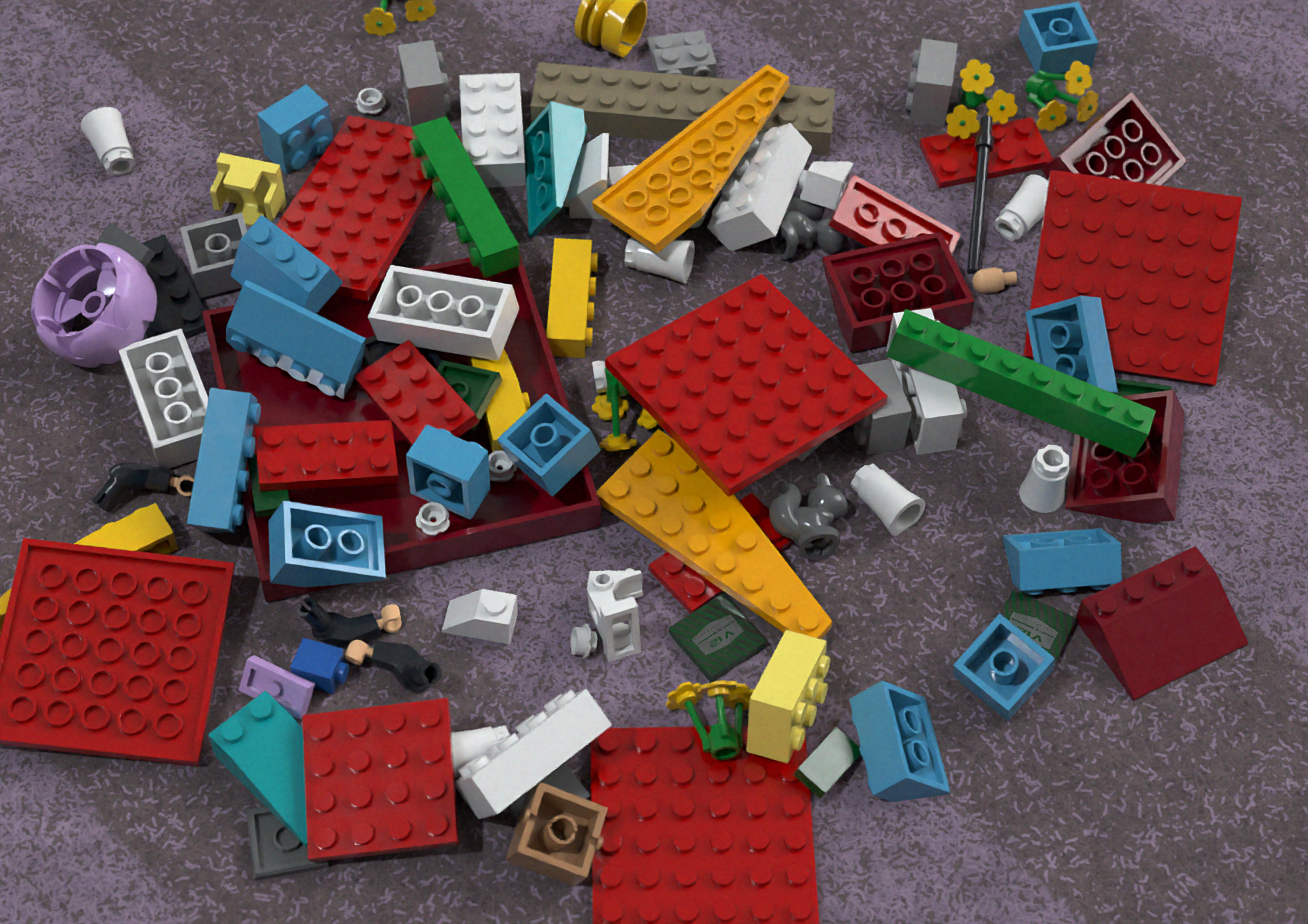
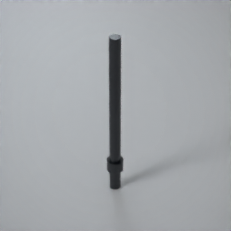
M989 115L981 117L979 135L976 136L975 150L978 153L967 274H975L980 270L989 156L993 151L994 137L991 135L993 118Z

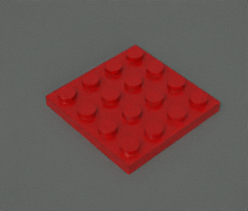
M448 698L302 715L308 860L311 863L459 845L451 713Z

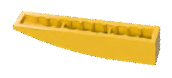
M503 349L499 361L467 356L469 366L499 372L502 377L498 389L483 414L492 452L504 451L497 439L531 408L528 393H521L516 374L507 353Z
M156 503L148 507L139 508L131 515L116 522L105 524L101 529L74 543L165 555L178 550L174 533ZM11 589L0 597V635Z

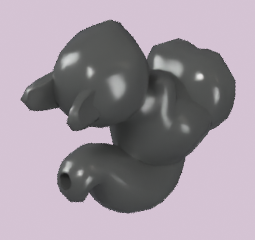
M792 195L777 234L771 237L770 241L780 259H790L794 256L797 246L801 245L805 249L813 247L814 242L827 254H834L846 243L848 236L828 225L831 218H824L818 223L812 221L822 216L825 211L824 206L801 200L800 196Z
M822 472L817 476V487L808 490V507H799L801 504L799 489L793 483H783L779 486V492L782 495L774 499L769 510L772 527L780 535L791 539L799 547L800 554L804 558L820 561L831 557L841 541L839 531L828 525L847 514L848 504L845 496L837 488L831 486L827 475Z

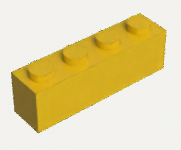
M554 238L546 334L554 357L585 358L586 347H592L593 328L587 327V322L594 321L595 303L589 302V296L596 295V277H591V272H597L598 253H592V240Z

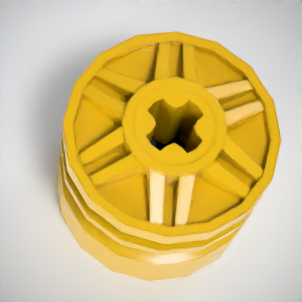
M582 0L575 20L574 32L576 38L589 42L594 46L601 44L604 50L620 57L627 56L633 47L620 42L624 41L634 46L640 39L647 18L648 7L646 1Z

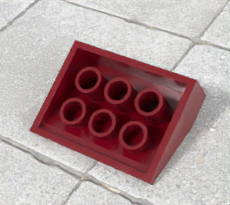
M1131 91L1111 104L1040 169L1048 179L1050 171L1057 170L1162 185L1187 160Z
M941 232L822 257V264L839 327L850 352L888 344L893 313L904 312L905 309L914 311L931 308L935 321L939 320L940 323L954 329L970 326L975 301Z
M1174 390L1121 396L1156 410L1149 434L1135 458L1074 434L1065 508L1070 511L1141 524L1175 521L1185 417L1183 408Z
M1196 546L1082 599L1076 614V622L1133 701L1248 645L1246 636L1217 573Z

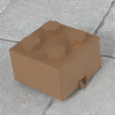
M539 781L526 794L505 861L565 884L576 886L587 878L594 853L598 852L602 845L603 838L600 837V833L608 808Z

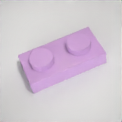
M253 655L246 661L238 690L253 698H256L266 690L291 716L301 719L302 715H305L308 710L315 684Z

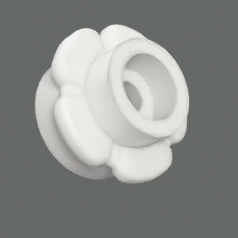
M366 88L358 94L356 100L357 109L363 114L375 115L382 111L386 101L378 89Z
M495 451L488 456L491 481L506 482L514 476L513 472L516 471L517 466L508 459L504 451Z
M436 502L427 503L419 510L416 524L418 528H422L423 533L436 535L448 529L450 525L448 518L450 515L443 505Z
M588 624L572 629L570 640L572 654L582 655L585 659L589 656L590 652H595L597 634L595 631H591Z

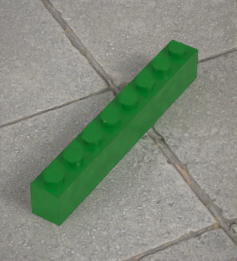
M907 309L903 313L886 354L888 358L1135 458L1146 440L1156 410Z

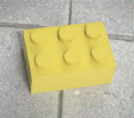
M789 630L784 632L750 697L747 752L788 763L794 750L800 751L805 738L804 729L806 726L811 727L813 725L817 711L816 705L817 703L823 704L827 694L828 684L823 682V678L826 677L830 665V657L825 656L827 641Z

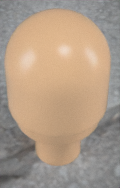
M996 267L981 269L974 274L972 284L979 293H996L1004 290V285L1017 284V275L1015 271L1003 273L1001 268L997 269Z

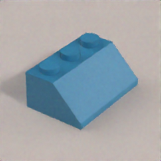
M263 215L257 219L240 239L231 272V277L242 286L248 280L315 314L343 283L332 268Z
M1078 296L1025 311L1035 362L1111 393L1118 392L1100 297Z
M1102 528L1003 535L1012 583L1020 591H1023L1024 594L1037 595L1042 594L1043 589L1054 588L1059 592H1074L1080 586H1090L1091 589L1103 590L1110 587V584L1122 581L1121 543Z
M880 681L849 699L853 712L852 721L857 729L860 741V753L865 761L868 774L867 782L873 796L890 802H898L950 793L925 697L885 681Z

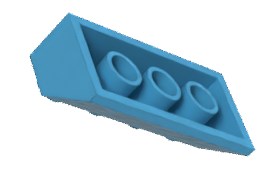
M248 280L245 281L226 326V342L235 350L257 356L264 364L270 367L277 366L287 371L294 379L307 381L318 386L319 390L329 396L336 395L344 399L354 382V376L360 372L362 367L366 338Z
M210 388L187 519L188 525L201 532L235 534L236 526L242 524L244 506L240 505L242 491H247L250 479L249 471H246L248 457H253L255 450V438L252 437L253 425L258 424L261 414V405L257 403L258 399L251 393Z

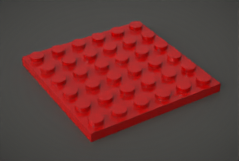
M1051 170L1049 173L1029 310L1078 296L1100 297L1114 371L1215 386L1242 197ZM1027 324L1023 357L1034 359Z
M763 274L750 279L605 358V367L728 497L886 405L888 398L855 363Z
M23 538L0 636V744L199 767L235 573V563Z
M705 726V727H704L705 730H706V732H707V734H708L709 732H711V731H710V727H711V726ZM742 726L743 748L740 749L739 754L725 760L714 759L711 756V752L705 753L703 751L702 740L695 727L608 728L590 742L591 801L608 808L600 833V837L603 838L602 845L599 851L594 853L592 859L593 924H819L810 789L793 775L807 759L806 730L800 751L794 750L788 763L747 752L748 726Z

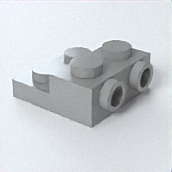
M704 30L647 37V46L655 73L715 78L716 61L711 43H707Z

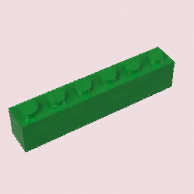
M444 116L411 127L413 140L409 141L411 153L415 159H420L421 170L425 179H431L432 189L437 201H443L445 215L449 223H455L457 237L461 245H467L468 255L473 267L478 266L485 278L520 266L519 244L448 118Z

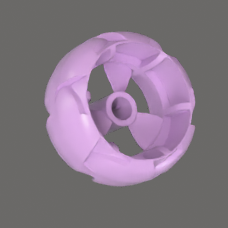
M98 243L97 246L84 244L69 249L51 263V267L43 278L40 279L34 290L31 303V318L36 326L37 335L49 350L71 364L93 368L101 363L113 364L121 360L118 350L143 340L150 321L153 322L155 317L157 293L146 268L125 250L106 243ZM97 286V291L91 292ZM80 313L93 322V324L82 331L72 332L74 318Z

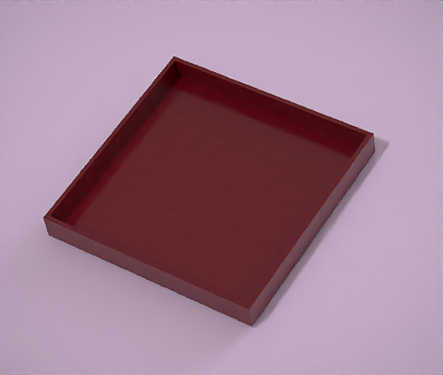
M520 252V266L485 278L478 266L473 267L469 257L413 268L512 285L519 305V311L504 350L518 379L521 393H528L531 407L545 394H548L571 413ZM386 274L382 277L369 301L333 294L316 314L366 339L374 336L375 333L368 316ZM235 305L202 311L219 389L251 393L258 399L257 403L261 405L260 419L258 424L253 425L252 437L255 438V427L389 420L359 386L356 379L344 399L336 395L329 396L320 391L318 386L307 381H298L290 376L287 371L277 366L270 367L264 364L257 356L235 350L226 342V326ZM435 350L441 360L469 366L467 355ZM363 360L360 372L367 368ZM482 416L474 431L468 430L458 438L467 442L478 443L485 450H488L489 456L492 453V448ZM393 424L399 475L398 483L288 490L290 502L382 516L386 575L600 527L601 504L588 464L553 497L517 467L516 471L513 472L514 476L506 482L490 480V490L471 520L447 510L450 515L448 518L450 520L448 529L436 535H427L423 533L422 528L417 527L416 517L419 515L421 507L431 502L410 493L406 454L412 446ZM247 460L246 471H249L248 460ZM249 479L248 489L246 492L242 491V497L265 601L270 602L345 585L298 587L270 583L269 520L272 516L257 518L251 479Z

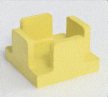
M220 153L216 161L218 174L210 189L214 210L221 211L226 201L237 204L233 215L242 213L246 226H252L261 215L274 222L277 213H283L287 204L280 165Z

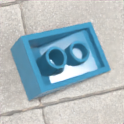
M283 501L270 518V583L313 587L383 581L386 578L382 516Z

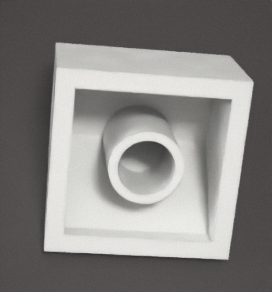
M602 133L581 147L570 182V188H568L564 200V207H570V218L606 219L594 211L592 201L608 189L609 133Z

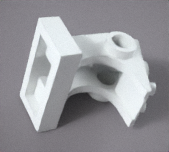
M628 568L625 571L605 570L590 571L587 585L589 612L603 640L604 652L608 662L641 652L638 605L635 601V598L643 596L641 571H634ZM628 620L629 625L624 624L622 622Z

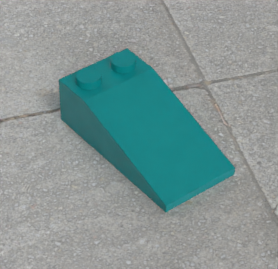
M551 101L524 132L529 237L536 236L563 207L587 133L583 109Z
M265 690L209 733L208 737L215 757L265 807H268L272 814L307 848L303 729Z

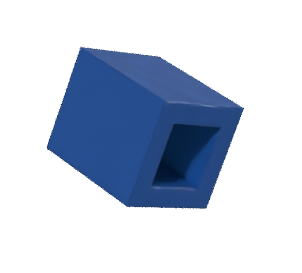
M303 638L290 666L291 673L314 683V689L334 694L337 685L345 683L349 672V664H346L342 648Z

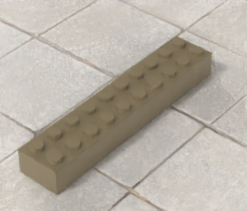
M538 62L531 102V124L552 101L583 109L584 122L587 124L586 134L600 135L602 133H609V136L670 141L745 81ZM790 85L757 136L773 127L778 128L791 123L812 146L810 154L829 156L835 89Z

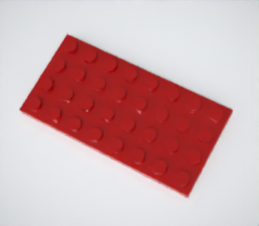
M348 116L276 225L332 268L343 282L334 294L369 301L433 194L431 179H425L421 170L420 159H415L411 153L409 141L413 140L410 126L358 116Z

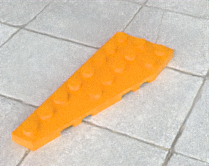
M765 65L592 201L594 211L655 253H659L703 217L789 88V77L770 65Z
M658 429L596 491L600 504L781 632L784 633L786 630L822 639L831 629L832 620L736 496L733 494L728 497L678 443Z

